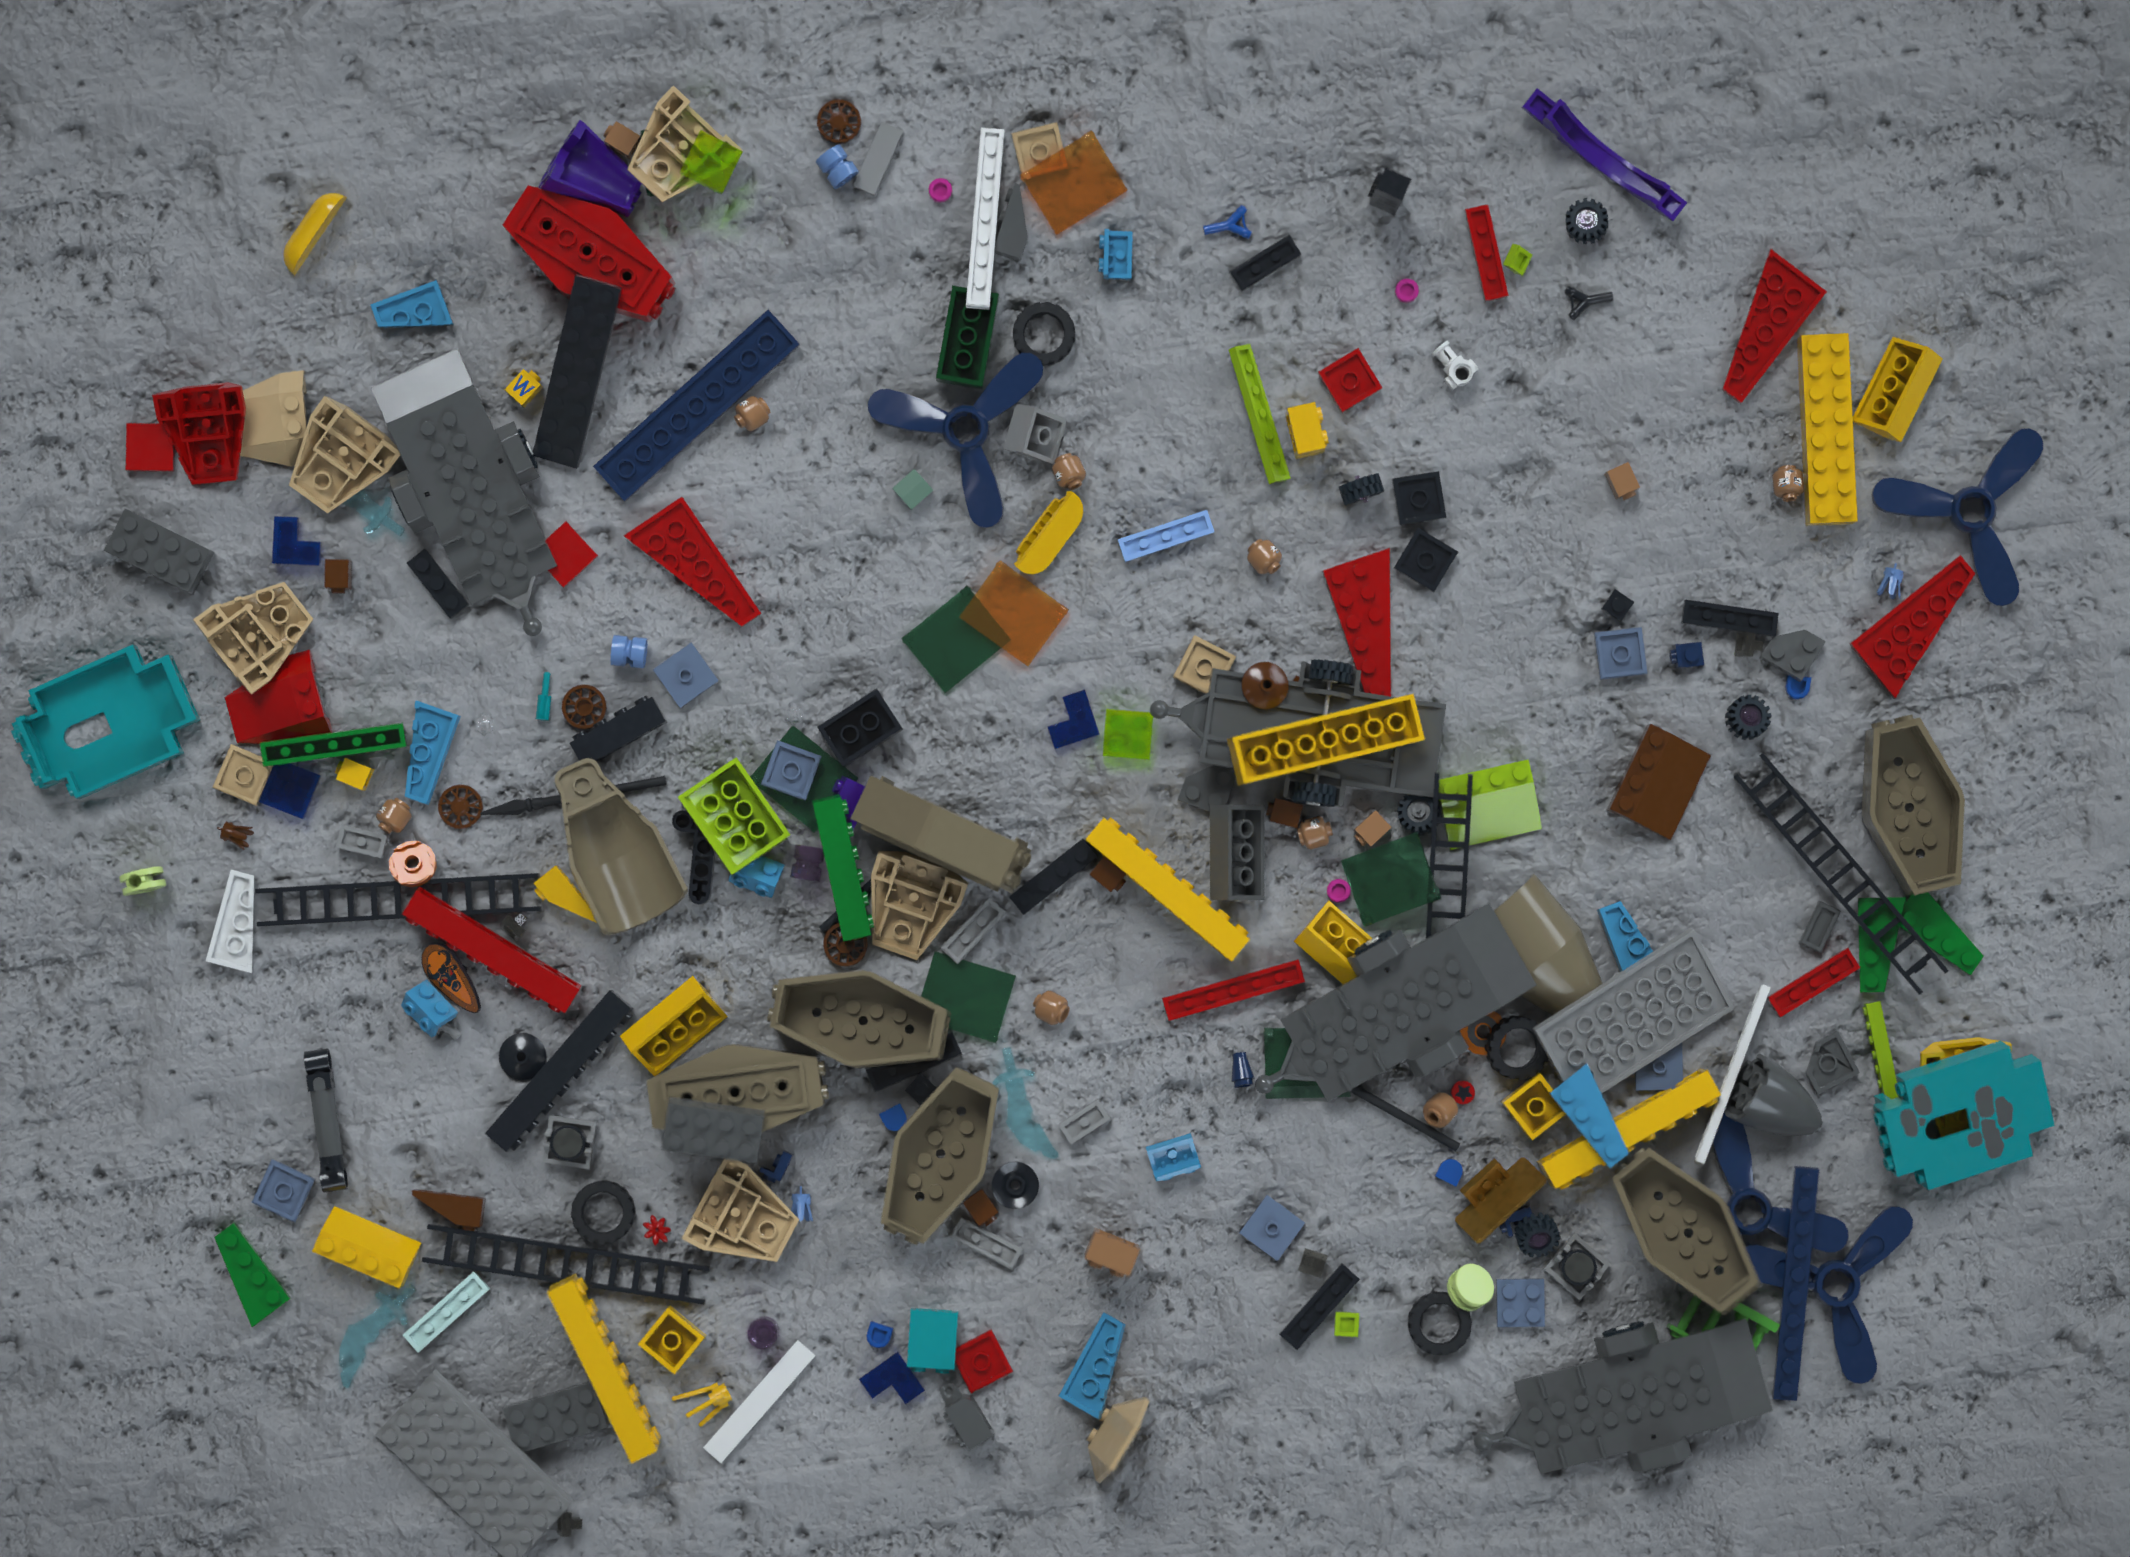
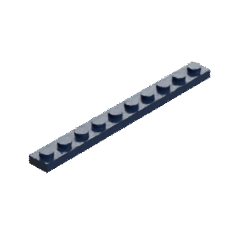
M1794 1166L1772 1393L1773 1399L1797 1401L1819 1180V1168Z

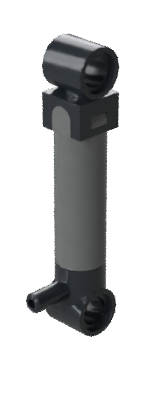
M326 1048L305 1051L304 1065L307 1073L308 1092H310L320 1161L321 1188L323 1193L347 1190L348 1177L343 1162L334 1095L335 1081L334 1074L331 1072L332 1059L330 1050Z

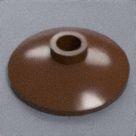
M1259 662L1249 667L1243 675L1241 683L1245 699L1252 706L1260 709H1271L1282 703L1289 687L1285 672L1278 665L1271 662ZM1265 680L1269 681L1271 684L1269 689H1265L1263 687V682Z

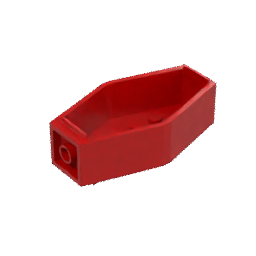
M528 185L502 224L560 293L570 299L575 275L577 274L623 287L617 313L650 323L653 318L656 320L663 311L661 305L665 299L669 300L676 290L674 287L676 283L672 276L619 215L609 208ZM546 221L552 224L549 230L543 228V224ZM585 247H590L592 249L590 255L583 254V249ZM625 272H630L632 275L629 281L623 279Z

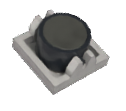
M549 1115L542 1162L590 1169L597 1122Z
M1573 1233L1543 1269L1580 1300L1601 1279L1603 1273L1611 1264L1576 1233Z

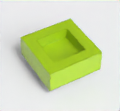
M1512 244L1503 265L1515 274L1523 276L1532 254L1520 245Z
M1335 1311L1334 1336L1358 1337L1360 1313Z

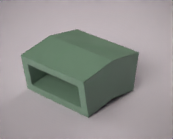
M915 469L892 488L910 510L933 491Z

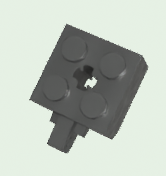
M952 1382L940 1389L945 1402L943 1417L949 1427L954 1426L957 1430L955 1437L962 1448L966 1446L970 1451L993 1437L994 1430L973 1395L965 1393L962 1395Z

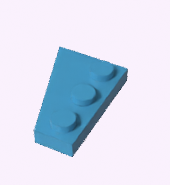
M437 280L370 304L379 328L454 325Z

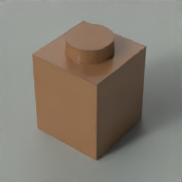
M617 121L613 126L609 125L603 135L605 137L604 142L608 147L628 159H631L641 140L639 134Z
M1629 462L1613 468L1604 474L1615 499L1622 497L1623 501L1635 496V491L1640 488Z
M1375 810L1354 829L1357 833L1354 837L1363 847L1366 844L1371 847L1392 827Z

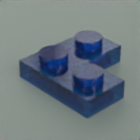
M274 516L272 564L321 566L322 542L298 541L299 518Z
M1085 690L1062 697L1069 720L1048 726L1054 749L1100 735Z
M898 1351L859 1378L872 1399L891 1385L905 1404L925 1391Z

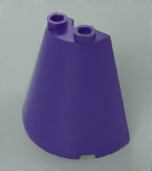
M581 120L571 130L539 183L540 189L609 208L626 218L629 217L635 207L632 203L635 204L642 193L639 190L642 184L627 171L628 166Z

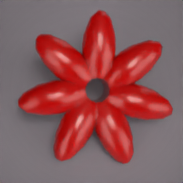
M651 1215V1223H643V1226L649 1230L644 1237H653V1244L655 1246L658 1244L659 1238L665 1243L668 1242L665 1233H669L671 1228L663 1227L665 1218L657 1221L656 1217Z

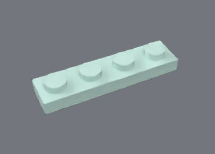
M473 1271L403 1334L404 1338L419 1353L482 1297L490 1287Z

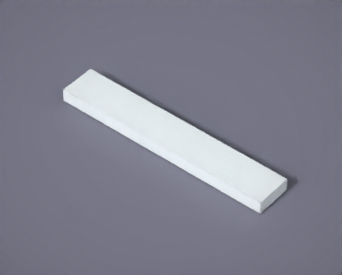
M797 1340L703 1448L722 1463L816 1355Z

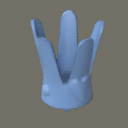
M1897 563L1894 564V568H1885L1883 572L1884 578L1877 590L1878 596L1883 594L1889 582L1888 593L1890 598L1895 599L1898 586V596L1901 599L1900 583H1902L1903 571L1896 569Z
M800 1186V1194H792L791 1200L793 1204L791 1211L798 1216L799 1221H803L804 1217L806 1221H813L810 1209V1194H802V1187Z

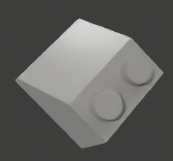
M1015 404L1003 449L1023 457L1054 465L1067 419L1037 407Z

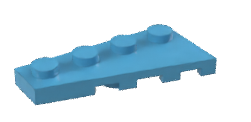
M415 700L416 712L412 726L413 739L412 744H410L411 757L407 772L405 797L429 805L461 716Z
M1621 901L1597 909L1620 972L1653 952L1649 942L1642 936L1637 928L1638 926Z
M1588 1064L1584 1065L1549 1093L1609 1168L1629 1154Z
M1104 1312L1059 1394V1397L1100 1420L1126 1326L1123 1322Z

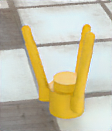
M717 1382L711 1386L672 1397V1400L676 1401L712 1391L708 1394L710 1400L686 1413L688 1418L712 1404L714 1407L717 1406L699 1422L700 1427L723 1408L729 1406L728 1402L733 1399L725 1384L718 1385Z

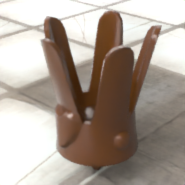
M227 821L223 828L217 827V829L221 830L220 839L228 840L245 850L244 847H249V844L244 840L247 839V835L254 834L252 830H248L253 827L236 826L232 822Z

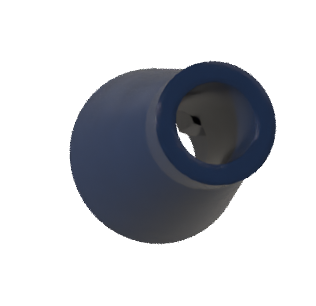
M1246 1052L1232 1054L1231 1082L1234 1083L1235 1088L1252 1086L1253 1079L1255 1078Z

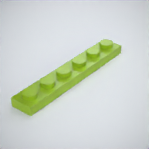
M1246 344L1232 347L1228 350L1268 483L1273 484L1289 480L1291 477L1251 345Z

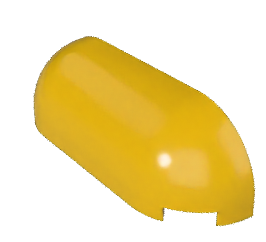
M327 193L317 198L286 243L283 258L287 269L294 276L347 197L344 195Z
M1067 491L1066 496L1060 500L1055 498L1016 550L1018 558L1014 563L1020 571L1026 574H1037L1044 571L1079 526L1083 517V505L1080 498L1074 492Z

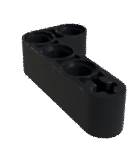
M680 810L673 815L672 824L674 828L678 831L694 833L688 894L693 903L703 905L710 900L712 894L716 852L712 846L706 854H702L699 851V843L707 839L687 810ZM685 814L689 817L690 822L687 827L681 828L678 826L677 820L679 816ZM700 864H705L708 867L709 871L705 877H699L696 873V868ZM695 879L699 881L708 880V885L702 884V891L706 892V896L701 897V901H698V897L694 896V891L699 890V884H694Z

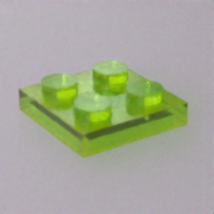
M700 130L679 173L722 195L743 151Z
M1106 709L1103 756L1150 760L1153 724L1151 713Z

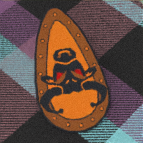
M435 942L426 946L422 952L421 963L428 979L456 1005L466 1011L478 1013L481 1010L480 999L467 973V967L462 965L454 952L445 944Z

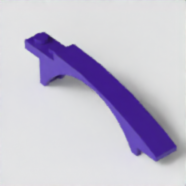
M1537 88L1521 107L1554 133L1559 141L1590 165L1672 222L1688 203L1670 189L1671 186L1666 182L1643 172L1607 147L1576 118L1563 100L1559 99L1555 103Z

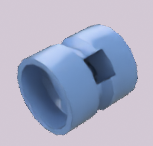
M840 144L830 148L816 160L820 170L823 173H828L827 179L834 189L845 185L859 173L854 163L846 160L848 155Z
M614 635L611 646V665L624 667L628 663L633 668L644 669L647 658V638L633 637L632 640H629L627 636Z

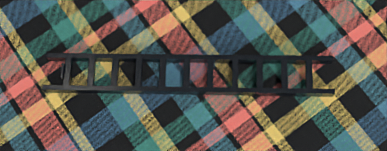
M1762 753L1759 757L1771 769L1772 773L1753 789H1750L1738 774L1734 776L1735 780L1918 995L1922 994L1923 991L1910 977L1911 974L1919 972L1928 964L1927 961L1931 958L1944 974L1949 970L1766 755ZM1777 777L1788 790L1766 808L1755 794ZM1793 795L1803 809L1781 826L1770 812L1789 796ZM1808 813L1817 823L1818 827L1797 844L1786 830ZM1823 831L1834 843V846L1816 861L1812 862L1801 848ZM1839 849L1850 863L1827 880L1817 867ZM1854 867L1865 881L1843 898L1832 884ZM1867 886H1870L1881 899L1862 915L1858 916L1848 902ZM1885 903L1896 917L1874 935L1863 921ZM1901 922L1910 932L1911 936L1890 953L1879 939ZM1916 940L1927 954L1905 971L1894 957Z
M1434 772L1426 939L1433 935L1431 934L1432 917L1462 919L1465 917L1473 774H1468L1466 795L1439 793L1440 773ZM1438 800L1466 801V817H1437ZM1437 823L1464 824V842L1436 840ZM1436 847L1464 848L1463 865L1435 864ZM1434 870L1463 872L1462 889L1433 888ZM1433 894L1461 896L1460 912L1432 911Z
M540 873L430 879L425 883H441L442 900L449 904L448 883L465 882L466 910L461 912L466 915L542 911L541 906L520 907L519 879L540 878ZM495 880H512L513 908L496 909ZM397 881L255 889L256 894L276 893V899H273L274 914H277V921L257 922V927L405 919L406 916L402 915L401 886L403 885ZM488 881L490 909L473 910L472 882ZM424 884L421 885V886H417V889H418L419 887H421V888L424 889ZM394 886L395 914L379 915L377 887ZM370 887L372 915L355 916L354 888ZM347 889L348 917L331 918L330 890ZM323 890L324 918L308 919L306 891ZM300 891L301 919L284 920L283 892Z
M434 1224L427 1225L429 1230L447 1232L444 1258L422 1257V1262L559 1282L568 1276L571 1251L588 1253L584 1279L587 1287L705 1304V1299L685 1296V1291H688L690 1278L688 1270L694 1269L709 1272L710 1266L481 1231L462 1230V1228ZM454 1233L471 1236L467 1263L450 1261ZM477 1237L494 1239L490 1266L473 1264ZM501 1240L518 1243L514 1270L497 1268ZM524 1244L542 1246L538 1274L520 1271ZM548 1248L565 1250L561 1277L544 1275ZM595 1255L612 1257L608 1284L591 1282ZM618 1258L635 1260L631 1288L614 1285ZM642 1262L659 1264L655 1291L638 1289ZM665 1265L682 1268L678 1295L661 1292Z

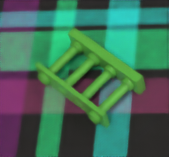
M1694 1294L1677 1327L1668 1323L1667 1327L1672 1330L1670 1335L1676 1338L1690 1335L1685 1330L1702 1301L1701 1298ZM1742 1303L1733 1309L1736 1311L1734 1321L1741 1319L1748 1321V1319H1751L1757 1323L1755 1326L1757 1329L1752 1337L1755 1351L1765 1333L1768 1334L1770 1330L1776 1333L1780 1324ZM1714 1308L1702 1331L1714 1328L1722 1313Z

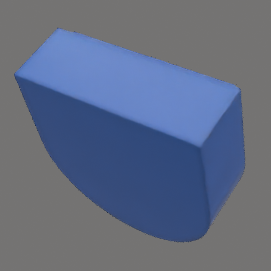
M1787 675L1785 684L1787 695L1792 699L1804 698L1809 693L1812 677L1804 676L1800 683Z
M900 1103L879 1114L885 1127L891 1131L900 1130L907 1122L906 1113Z
M1446 1159L1440 1164L1435 1176L1456 1187L1463 1174V1168L1457 1160Z
M871 1321L867 1332L868 1343L875 1348L886 1346L890 1341L893 1327Z

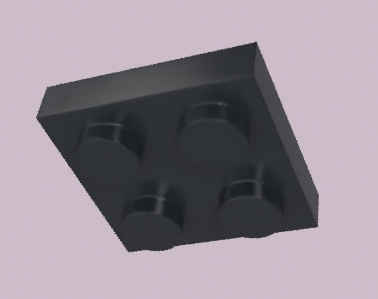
M1439 471L1392 479L1399 526L1447 518Z
M1417 528L1393 569L1434 593L1458 551L1422 529Z

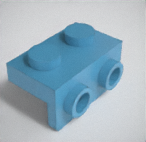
M1105 229L1104 235H1100L1099 249H1104V258H1099V272H1103V279L1131 280L1133 231H1109V229Z
M761 856L735 874H730L728 881L739 888H746L760 896L772 898L785 864Z
M427 979L407 991L401 1004L405 1013L411 1016L419 1024L421 1030L430 1037H434L437 1034L438 1028L454 1019L458 1013Z
M1191 1133L1146 1147L1156 1181H1167L1174 1176L1183 1173L1190 1174L1196 1169L1201 1168Z

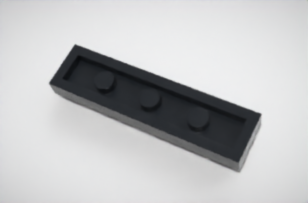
M1685 599L1681 624L1774 637L1776 636L1779 613Z
M1082 838L1010 895L1009 898L1021 913L1025 915L1098 856Z
M953 1032L947 1034L943 1060L869 1068L866 1072L874 1091L879 1092L963 1054Z
M1341 1263L1279 1335L1298 1350L1360 1279Z

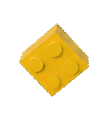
M1312 402L1287 408L1285 416L1295 459L1323 453L1329 441L1326 430H1322L1320 425L1323 421L1321 407H1316V403Z
M1537 1073L1501 1101L1530 1140H1534L1566 1115L1549 1094L1553 1089L1541 1073Z
M670 1305L638 1345L675 1375L707 1335Z

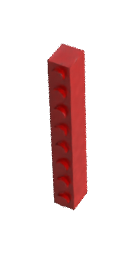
M421 887L416 890L402 915L406 916L405 920L414 926L419 924L427 929L425 932L436 939L440 937L447 941L446 945L455 951L460 949L467 953L466 957L477 964L479 962L488 966L487 970L496 976L501 974L508 978L507 982L516 988L521 986L526 989L530 997L538 1001L540 999L549 1003L547 1006L557 1013H560V1011L565 1013L582 986Z

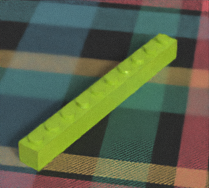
M1881 1001L1863 1004L1862 1012L1867 1019L1865 1026L1870 1034L1868 1041L1873 1048L1871 1056L1873 1060L1875 1059L1876 1063L1874 1070L1879 1078L1877 1085L1879 1089L1881 1088L1883 1094L1890 1099L1899 1097L1895 1089L1897 1080Z

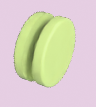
M161 866L150 867L119 876L120 883H126L127 886L122 889L123 895H136L165 887L167 885L165 879L153 880L154 876L164 873Z
M1466 1264L1450 1275L1447 1282V1291L1456 1306L1466 1311H1474L1491 1300L1494 1294V1283L1490 1274L1483 1267L1477 1264Z

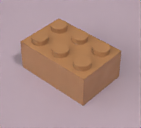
M1094 1228L1084 1256L1088 1261V1265L1098 1269L1105 1266L1109 1268L1111 1274L1123 1278L1124 1275L1130 1276L1140 1247L1138 1244Z

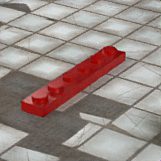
M1299 959L1164 997L1162 1000L1168 1021L1304 983L1305 980Z

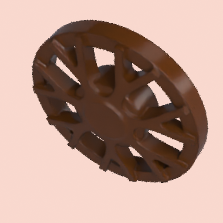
M836 99L829 101L818 113V130L829 142L836 144L849 142L858 134L861 127L859 111L852 103L846 100ZM838 104L839 112L833 113L831 105ZM846 105L852 109L847 115L842 112ZM824 111L831 114L830 120L821 118ZM857 117V124L848 123V118ZM830 123L831 129L824 132L822 126ZM847 126L853 131V134L849 137L843 131ZM834 130L841 131L840 139L832 138Z
M578 685L571 688L562 701V712L565 719L576 728H592L595 723L604 718L607 706L603 694L597 688L590 685ZM582 688L590 689L588 698L582 697ZM573 692L579 696L576 702L569 698ZM598 694L601 701L593 704L591 698ZM566 705H574L575 711L567 713ZM594 707L602 708L600 716L592 713ZM576 714L582 716L579 724L572 721ZM591 715L594 723L587 725L585 716Z
M454 785L442 793L438 803V811L440 817L447 825L463 829L474 825L481 817L480 813L483 811V802L481 796L474 788L467 785ZM459 788L466 789L465 797L458 796ZM450 791L456 797L452 802L445 797ZM474 794L478 801L470 804L467 798ZM450 804L451 811L443 812L442 805ZM470 807L479 809L477 816L468 813ZM452 813L457 815L454 824L448 820ZM467 815L470 823L463 825L461 816Z
M839 923L835 924L827 931L824 937L823 947L826 956L831 962L839 966L847 967L857 964L867 952V937L843 941L842 935L839 936L837 931L840 925ZM829 935L838 938L836 944L827 941ZM864 939V947H855L856 940ZM837 947L839 952L831 956L828 950ZM853 950L860 954L856 960L850 955ZM841 953L847 954V963L839 962Z

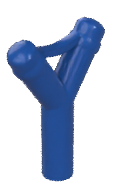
M1241 205L1224 222L1203 226L1204 234L1228 230L1249 239L1252 232L1248 230L1245 224L1246 207ZM1241 217L1244 228L1236 225V222Z

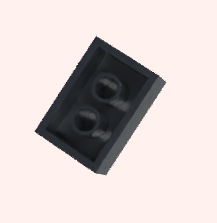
M877 689L817 727L843 768L903 730Z

